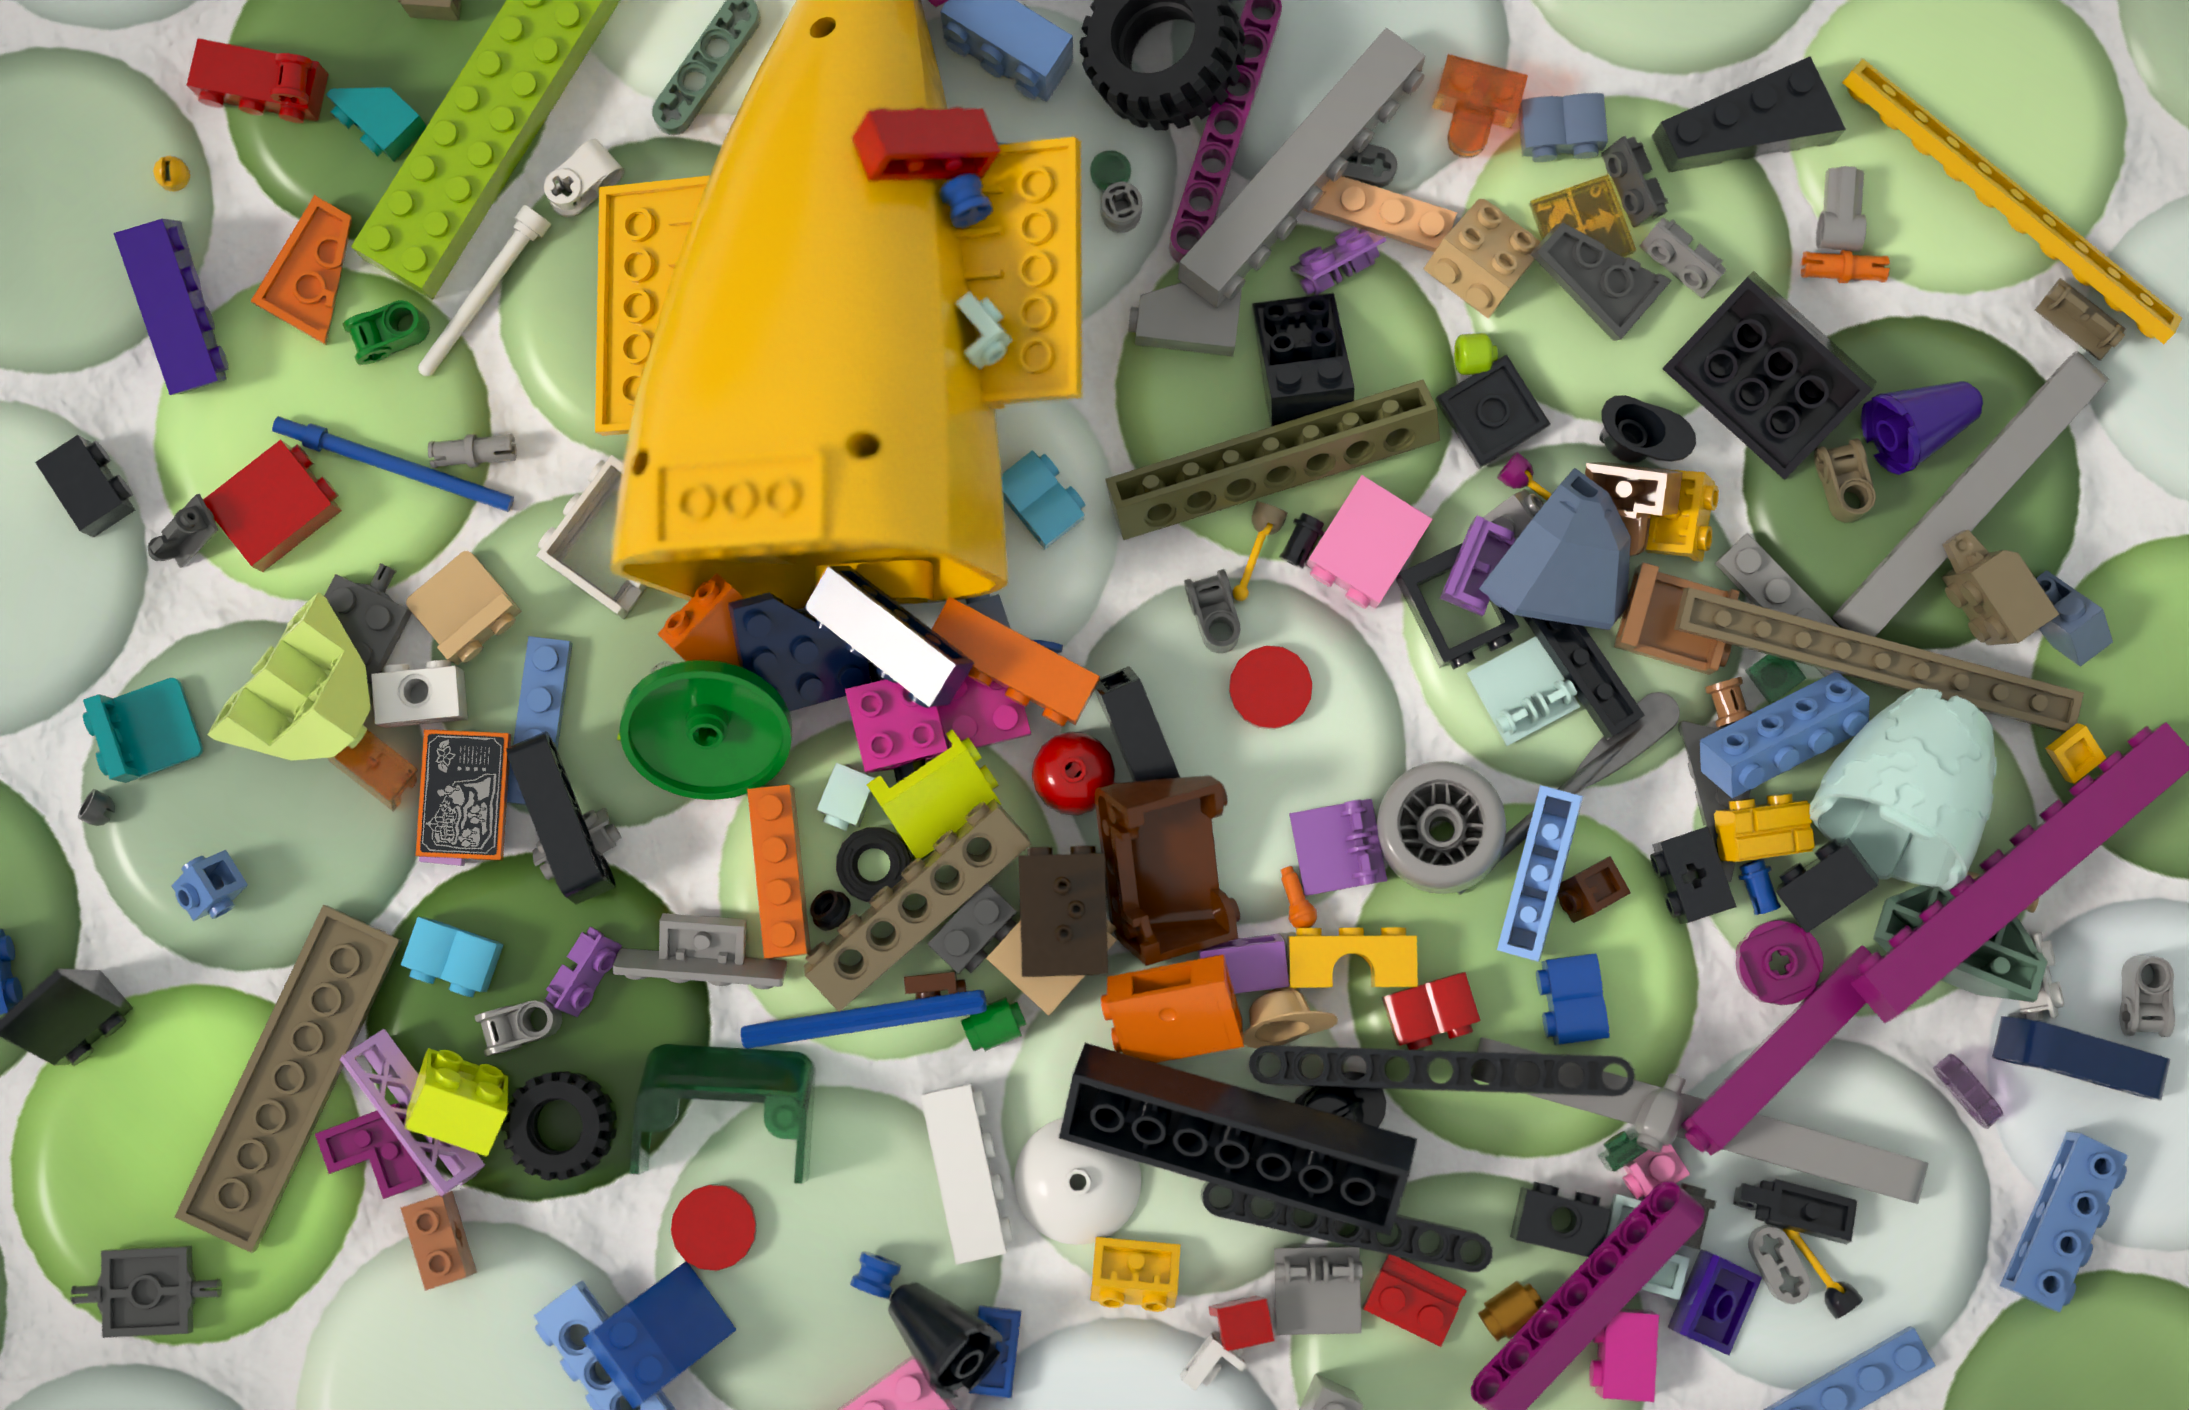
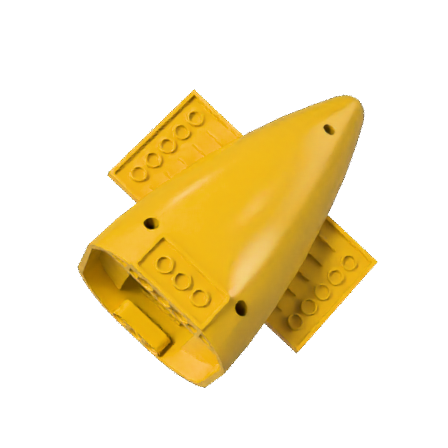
M796 0L750 85L723 141L711 175L599 187L595 433L602 436L629 434L618 492L611 571L613 574L690 601L698 587L718 573L744 599L770 592L794 609L804 608L828 566L852 567L899 605L945 602L949 596L955 600L974 598L991 594L1007 586L1008 567L1003 485L995 409H1003L1005 404L1082 398L1081 141L1074 136L999 144L1001 152L984 177L980 178L983 186L981 193L989 198L993 210L982 221L963 228L952 225L949 218L951 209L949 205L942 202L939 194L940 189L952 179L869 181L852 139L853 134L868 110L886 108L888 110L914 109L918 107L925 109H947L944 89L921 0ZM968 292L980 302L987 297L1004 316L998 323L1013 339L1006 346L1007 351L1000 360L992 365H985L981 369L973 364L964 354L983 335L956 304Z

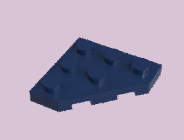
M767 592L728 603L739 666L755 673L772 685L785 701L789 712L846 696L845 689L871 683L867 658H860L851 653L845 647L847 642L837 634H831L822 630L816 625L815 618L787 605L782 599L772 593Z

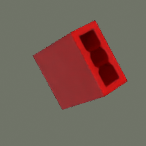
M281 439L203 499L206 507L213 513L215 521L253 568L261 572L267 570L342 511L334 501L339 495L332 485L323 476L317 480L309 470V467L314 463L298 444L292 448Z

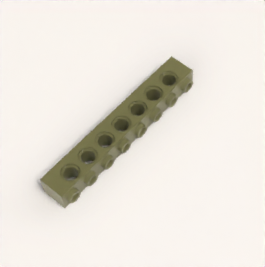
M1424 379L1109 477L1105 481L1112 511L1123 540H1127L1440 441L1437 407Z

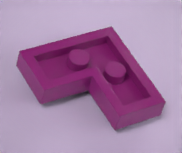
M399 1103L390 1105L391 1107L401 1108ZM377 1110L315 1133L329 1174L370 1160L383 1199L427 1183L422 1170ZM399 1117V1119L404 1124L405 1118Z

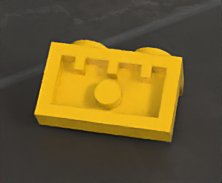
M1670 470L1683 472L1677 514L1664 516L1651 514L1648 544L1645 551L1653 554L1687 556L1693 561L1702 562L1704 552L1709 551L1712 544V528L1709 526L1711 510H1716L1718 505V487L1715 486V481L1705 472Z
M1096 1237L1090 1300L1098 1301L1100 1305L1109 1308H1119L1124 1306V1304L1141 1305L1143 1309L1153 1312L1174 1308L1178 1293L1181 1244Z

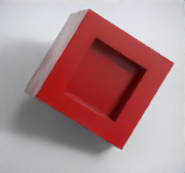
M1252 1296L1208 1306L1210 1315L1217 1317L1224 1350L1233 1351L1275 1341L1267 1298Z

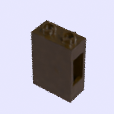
M1071 846L1070 854L1053 855V847L1027 848V856H1018L1022 977L1108 975L1105 854L1096 853L1095 846Z

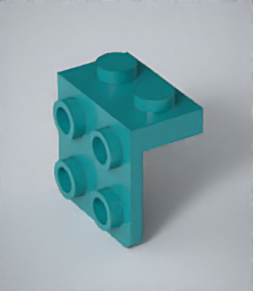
M167 678L115 698L97 694L83 699L87 711L83 713V721L89 734L96 738L100 750L96 753L98 766L105 776H109L110 780L127 783L199 757L203 752V746L186 695L178 679Z

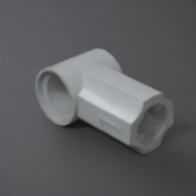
M1841 166L1829 168L1826 171L1823 211L1819 216L1816 229L1817 248L1860 252L1863 248L1866 236V217L1861 214L1864 171L1857 169V167Z

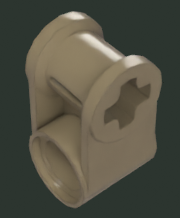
M1856 438L1850 440L1848 445L1828 450L1824 446L1815 449L1816 470L1823 484L1832 516L1844 523H1852L1859 520L1874 506L1876 500V493L1868 470L1867 456L1862 442ZM1845 492L1854 493L1859 498L1860 509H1853L1844 501Z

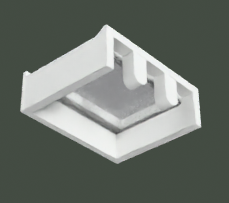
M611 455L606 462L601 460L592 469L588 476V481L591 483L582 495L575 494L566 504L563 510V514L566 516L556 529L551 527L543 535L538 544L541 550L536 556L624 619L648 586L615 575L611 571L618 492L624 463Z

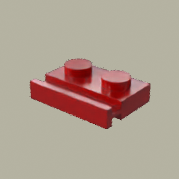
M1387 1254L1362 1309L1441 1347L1467 1290L1398 1256Z

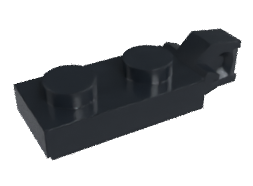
M1778 1179L1772 1182L1762 1180L1760 1187L1742 1183L1740 1187L1735 1188L1733 1205L1756 1210L1755 1219L1764 1221L1765 1224L1846 1245L1852 1241L1857 1207L1855 1199Z

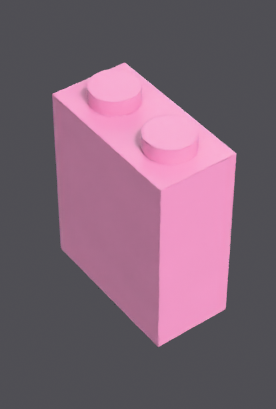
M1361 475L1312 552L1306 566L1312 569L1310 575L1322 584L1331 587L1334 582L1347 591L1345 597L1357 606L1366 609L1370 605L1376 609L1433 519Z

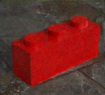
M197 38L186 86L198 97L199 102L211 107L223 108L224 103L239 106V110L248 114L262 116L264 111L278 113L279 117L283 120L303 123L304 119L318 121L329 74L318 61L312 60L313 66L312 70L308 71L305 91L309 96L308 104L290 105L281 103L270 97L271 89L276 87L278 65H276L275 57L277 53Z
M918 107L914 109L892 110L877 108L868 110L852 136L869 181L954 179L966 174H976L979 178H983L1001 152L983 108L964 109L962 107H953L950 109H925Z

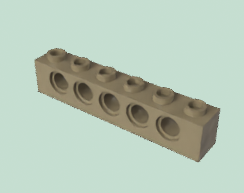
M995 799L988 805L981 802L966 815L965 820L967 823L956 833L953 830H949L934 843L933 848L935 851L924 861L921 858L912 861L902 871L901 876L903 879L893 888L885 886L880 889L869 901L871 905L869 909L861 916L855 913L848 917L837 929L840 933L829 944H826L824 941L819 943L807 954L805 959L808 962L804 965L805 976L838 1012L845 1008L1031 845L1027 834ZM977 837L987 839L989 847L984 853L973 855L967 851V845L972 839ZM950 865L958 870L956 877L947 883L936 880V871L942 866ZM913 893L923 895L926 898L925 904L918 910L906 909L902 904L908 895ZM885 921L894 926L893 932L885 938H877L871 933L872 927L878 922ZM853 949L862 954L861 960L852 966L844 965L839 961L840 955L846 950Z

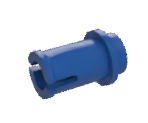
M1764 859L1739 866L1741 874L1738 875V878L1745 882L1754 909V915L1768 913L1780 908V902H1778L1768 873L1772 870L1771 866H1766Z

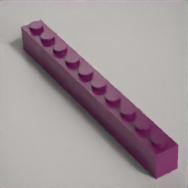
M2167 722L2153 731L2148 726L2138 731L2127 741L2132 747L2123 755L2119 750H2116L2098 765L2103 771L2095 779H2092L2088 774L2068 790L2073 795L2070 800L2065 804L2059 799L2039 814L2043 820L2040 825L2033 829L2028 824L2011 837L2009 841L2014 846L2009 851L2003 854L1998 849L1981 862L1979 866L1983 869V872L1978 877L1973 879L1968 874L1964 880L1949 890L1954 897L1943 905L1938 899L1918 916L1923 923L1914 930L1908 925L1887 941L1893 948L1883 956L1876 951L1857 966L1862 974L1850 984L1884 1023L1903 1013L2189 771V747Z

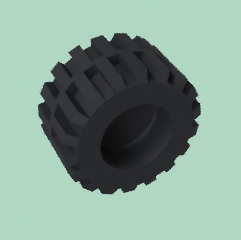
M560 1071L533 1077L525 1082L526 1085L524 1087L518 1088L512 1095L514 1097L512 1103H508L507 1120L502 1123V1131L507 1133V1140H503L506 1149L511 1148L514 1154L511 1159L516 1165L522 1164L525 1167L524 1172L529 1175L541 1176L540 1179L548 1181L553 1179H559L560 1181L576 1177L601 1163L600 1159L607 1155L611 1149V1146H609L611 1139H614L617 1129H613V1121L617 1120L616 1111H611L609 1105L612 1102L608 1094H603L600 1090L602 1087L600 1084L586 1079L587 1076L580 1073ZM554 1100H565L571 1103L578 1110L582 1119V1133L579 1141L574 1147L565 1151H556L548 1147L542 1141L538 1132L539 1114L547 1103Z

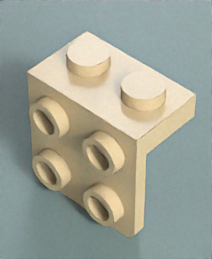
M1478 199L1445 236L1423 269L1489 319L1513 285L1535 260L1530 254L1540 241L1501 212L1499 208L1485 199Z
M469 551L461 552L411 594L406 601L409 610L439 644L437 648L447 660L456 665H459L461 662L467 663L482 651V645L493 635L498 636L508 630L515 623V617L522 612L480 561Z

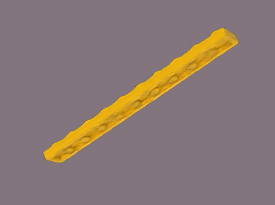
M1862 58L1843 80L1842 83L1848 87L1849 94L1856 101L1870 105L1880 114L1881 120L1888 127L1902 131L1911 139L1912 145L1920 153L1934 157L1943 165L1944 171L1952 179L1958 182L1963 181L1972 188L1980 202L1990 208L1995 207L2007 217V221L2012 228L2019 233H2027L2039 243L2040 249L2051 259H2059L2068 266L2077 281L2085 286L2091 285L2100 292L2109 307L2117 312H2124L2132 318L2141 333L2149 338H2156L2162 344H2165L2176 333L2182 320L2181 316Z

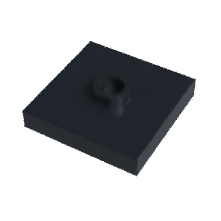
M1507 355L1493 362L1492 368L1489 371L1475 373L1435 399L1478 469L1551 425Z

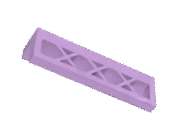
M382 1029L342 1055L340 1061L441 1197L459 1184L462 1186L471 1180L485 1166L476 1152L426 1135L423 1136L428 1143L418 1142L410 1134V1130L405 1129L407 1108L418 1073L385 1029ZM364 1055L377 1074L366 1073L356 1059ZM374 1083L380 1084L379 1090L374 1085ZM386 1086L403 1109L391 1107L385 1100ZM399 1117L405 1118L404 1124L399 1119ZM425 1152H430L429 1158L427 1157ZM437 1155L454 1176L448 1181L444 1180L435 1167Z

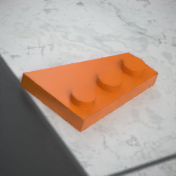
M314 195L251 299V302L326 345L353 221L352 217Z

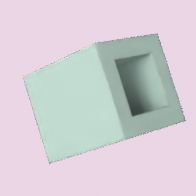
M836 763L817 807L819 812L826 814L823 822L847 831L849 824L859 828L873 795L866 784L875 778Z

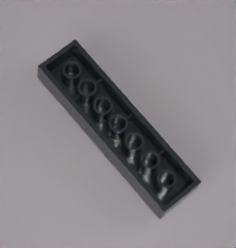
M1088 1043L1084 1044L1073 1072L1059 1139L1387 1235H1391L1410 1174L1417 1139Z

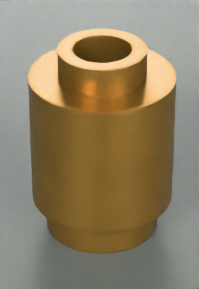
M1515 1281L1485 1302L1486 1308L1478 1312V1315L1498 1342L1504 1337L1512 1338L1544 1303L1530 1283L1522 1286L1518 1281Z

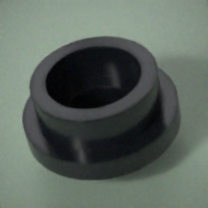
M834 890L821 892L815 897L810 906V914L813 917L814 924L823 931L839 927L848 918L851 902L842 892H835Z

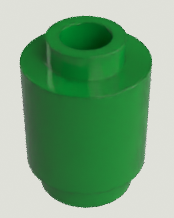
M1007 997L987 1004L985 1012L972 1014L970 1017L961 1020L973 1052L981 1048L984 1051H988L1022 1036L1020 1027L1027 1025L1018 1002L1009 1004Z

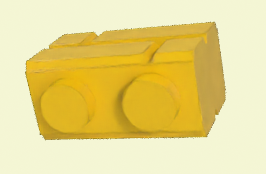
M1792 793L1766 796L1767 804L1755 805V798L1730 800V809L1716 810L1714 813L1715 828L1718 834L1719 858L1721 861L1740 862L1813 851L1815 845L1813 829L1810 827L1812 823L1809 813L1810 804L1808 801L1793 800Z

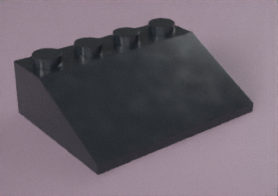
M1755 271L1737 287L1662 368L1784 480L1873 390L1877 383Z

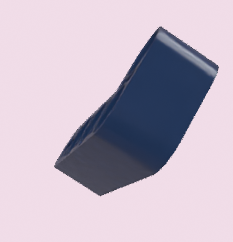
M2001 1016L1992 1058L2001 1061L2044 1069L2158 1101L2162 1100L2171 1060L2160 1055L2060 1026Z

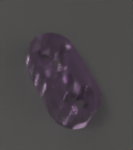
M1948 1054L1933 1067L1942 1083L1980 1126L1988 1129L2004 1116V1112L1968 1067L1954 1054Z

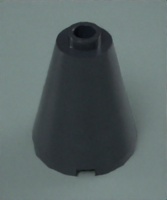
M915 1282L901 1285L891 1295L888 1308L889 1315L931 1389L941 1399L958 1397L953 1391L963 1386L970 1391L989 1374L1000 1355V1352L995 1348L997 1340L1002 1342V1336L995 1327L920 1283Z

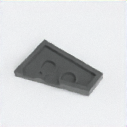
M1563 222L1556 224L1530 254L1613 341L1621 340L1672 281L1661 274H1654L1640 266L1641 263L1629 257L1624 258L1605 248V244Z

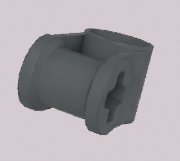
M1225 569L1218 570L1215 576L1195 582L1191 579L1184 580L1187 598L1192 613L1196 617L1205 646L1210 651L1218 654L1229 652L1236 646L1241 629L1234 606L1232 589ZM1220 622L1226 623L1231 627L1233 635L1226 641L1215 640L1209 632L1212 625Z

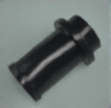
M1302 513L1299 519H1294L1293 523L1296 526L1283 552L1279 556L1282 560H1287L1288 563L1301 569L1304 568V564L1318 536L1323 537L1324 532L1321 531L1324 523L1305 513Z

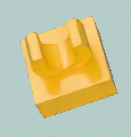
M2076 723L2045 748L2065 781L2073 784L2107 759L2087 726Z

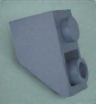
M2047 570L2036 578L2059 613L2058 616L2039 628L2053 648L2081 667L2113 643L2103 608Z

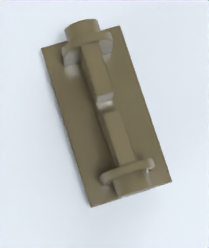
M2061 278L2035 309L2037 313L2099 361L2103 359L2111 347H2115L2125 336L2123 332L2126 329Z

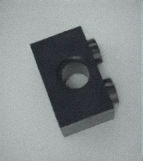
M1534 1182L1533 1189L1521 1187L1510 1235L1511 1238L1589 1257L1604 1242L1611 1209L1599 1205L1601 1197L1575 1192L1574 1199L1558 1196L1559 1187ZM1566 1207L1571 1214V1222L1564 1230H1555L1551 1223L1552 1214L1556 1209Z

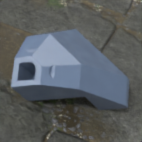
M1574 468L1533 517L1483 582L1479 590L1485 593L1495 605L1505 608L1513 615L1610 630L1624 612L1628 603L1631 536L1609 493Z

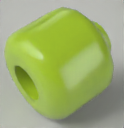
M1462 334L1455 341V366L1461 375L1487 372L1492 368L1493 362L1498 359L1497 346L1492 345V341L1487 334Z

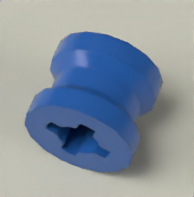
M976 174L956 177L947 182L939 191L942 202L949 205L951 209L949 218L955 227L963 228L974 225L985 219L993 210L989 198L981 193L982 182Z
M862 1251L859 1258L861 1263L860 1271L852 1277L850 1285L871 1295L890 1299L893 1291L890 1284L893 1277L899 1274L901 1265L885 1257Z

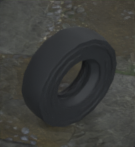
M867 827L853 832L842 843L837 854L836 872L841 885L852 896L869 902L880 889L885 886L893 888L903 879L901 873L911 863V856L907 845L897 834L880 827ZM871 848L884 851L890 860L888 874L878 881L864 879L858 870L860 855Z

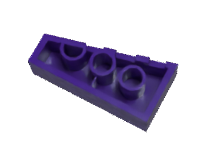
M159 219L113 233L169 395L181 394L227 380L224 372L228 370L227 358L222 347L216 344L213 333L215 329L214 321L210 310L204 302L200 280L193 264L182 222Z

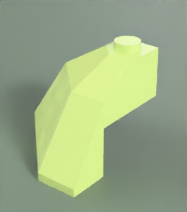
M318 592L296 612L288 622L287 628L276 647L270 646L250 671L255 676L231 695L207 734L217 741L291 761L335 757L345 747L349 746L353 749L361 741L367 731V727L363 724L371 710L366 666L325 596Z

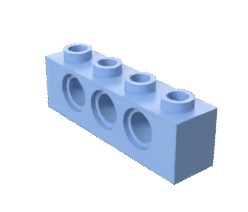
M1540 785L1501 932L1498 951L1538 962L1541 960L1583 796Z
M582 1280L534 1315L538 1322L535 1329L546 1345L551 1347L554 1344L561 1353L563 1359L560 1363L566 1374L575 1382L579 1379L589 1393L585 1397L592 1410H622L620 1407L622 1393L612 1380L604 1381L600 1379L595 1372L597 1359L588 1346H578L570 1338V1330L574 1324L585 1326L590 1333L609 1318ZM662 1389L640 1404V1410H676Z

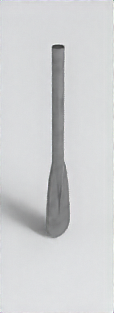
M1661 692L1645 696L1637 703L1645 716L1608 740L1603 736L1582 761L1575 774L1557 790L1577 795L1585 787L1601 781L1641 755L1677 725L1680 712L1676 701L1671 696ZM1533 811L1506 833L1505 844L1498 862L1526 839ZM1465 889V890H1463V891H1459V892H1457V893H1458L1459 895H1461V894H1463L1467 889Z

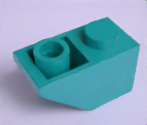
M390 87L335 88L326 93L327 97L335 105L330 112L347 129H350L353 125L357 126L364 133L360 141L377 157L384 152L394 162L427 127L422 118Z

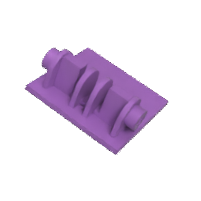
M1353 227L1338 234L1334 238L1336 243L1322 250L1321 247H1315L1299 256L1300 262L1290 267V269L1305 277L1300 280V284L1306 295L1313 292L1318 295L1335 285L1330 273L1337 283L1342 282L1338 267L1341 266L1345 275L1351 277L1353 276V271L1358 273L1375 264L1374 259L1380 256L1376 246L1386 242V238L1364 229L1358 230L1357 227Z
M1372 798L1289 813L1305 896L1387 881Z

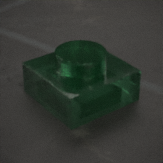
M1768 654L1745 670L1769 704L1775 702L1807 679L1794 661Z
M1622 1131L1603 1144L1606 1150L1597 1156L1606 1170L1616 1172L1648 1151V1149L1636 1143L1639 1134L1631 1133L1627 1135L1625 1131Z

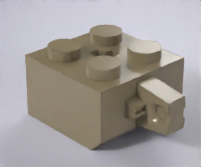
M1963 530L1955 534L1942 544L1953 566L1952 570L1941 577L1947 585L1945 588L1946 595L1957 608L1963 609L1970 620L1968 623L1970 631L1980 642H1985L1986 645L2019 643L2059 615L2019 553L2007 550L1988 552L1969 530Z

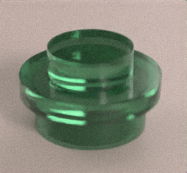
M1114 150L1103 151L1093 159L1090 166V176L1093 183L1099 189L1105 191L1113 183H1128L1131 176V165L1122 153Z

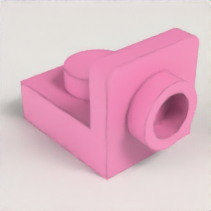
M1671 1144L1663 1145L1660 1153L1645 1149L1622 1164L1627 1173L1623 1177V1181L1636 1199L1640 1197L1644 1199L1660 1183L1670 1181L1676 1184L1690 1175Z

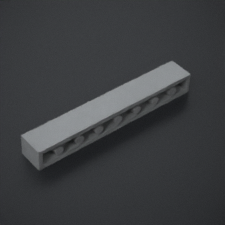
M1386 27L1179 262L1178 279L1216 308L1226 298L1229 300L1234 299L1244 286L1245 279L1243 278L1252 268L1256 271L1259 270L1271 254V249L1269 248L1278 238L1284 241L1291 234L1297 224L1296 217L1302 210L1310 211L1317 204L1323 194L1321 190L1329 180L1335 182L1340 178L1349 164L1347 159L1355 150L1361 153L1374 136L1372 130L1381 121L1386 124L1394 116L1399 107L1398 101L1405 93L1413 94L1420 86L1425 76L1422 73L1425 55Z

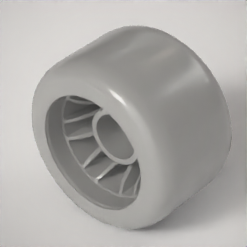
M1436 761L1421 764L1406 771L1390 786L1379 808L1377 831L1380 846L1387 863L1403 881L1422 891L1448 894L1463 891L1476 885L1492 871L1502 854L1505 844L1506 817L1499 795L1482 775L1462 764ZM1438 821H1446L1453 826L1454 834L1449 840L1437 841L1430 835L1432 825Z

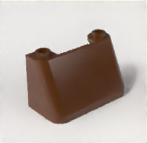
M1210 775L1113 783L1098 787L1095 790V807L1101 853L1105 854V884L1110 922L1116 927L1114 934L1117 940L1145 966L1238 939L1236 922L1240 920V911L1235 899L1229 898L1219 889L1212 819L1220 817L1223 814L1224 806L1227 805V793L1223 784Z

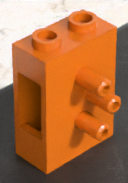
M716 573L710 580L705 581L698 587L694 597L680 611L673 613L667 619L665 626L658 635L685 661L711 660L739 666L728 603L744 598Z
M1224 954L1107 977V994L1101 995V1006L1105 1020L1113 1021L1114 1027L1111 1028V1036L1116 1052L1159 1063L1244 1047L1243 1019Z

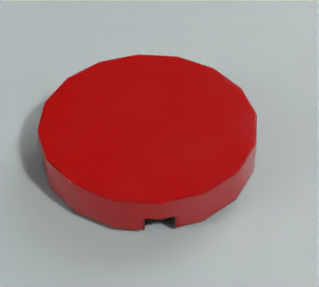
M1263 646L1249 651L1237 662L1230 676L1229 695L1234 708L1244 721L1257 728L1275 730L1290 725L1304 713L1311 700L1312 679L1308 667L1297 654L1284 647Z
M710 1184L694 1189L679 1202L672 1216L671 1235L676 1250L686 1262L699 1269L718 1271L735 1265L748 1254L756 1238L757 1228L753 1206L742 1193L726 1185Z

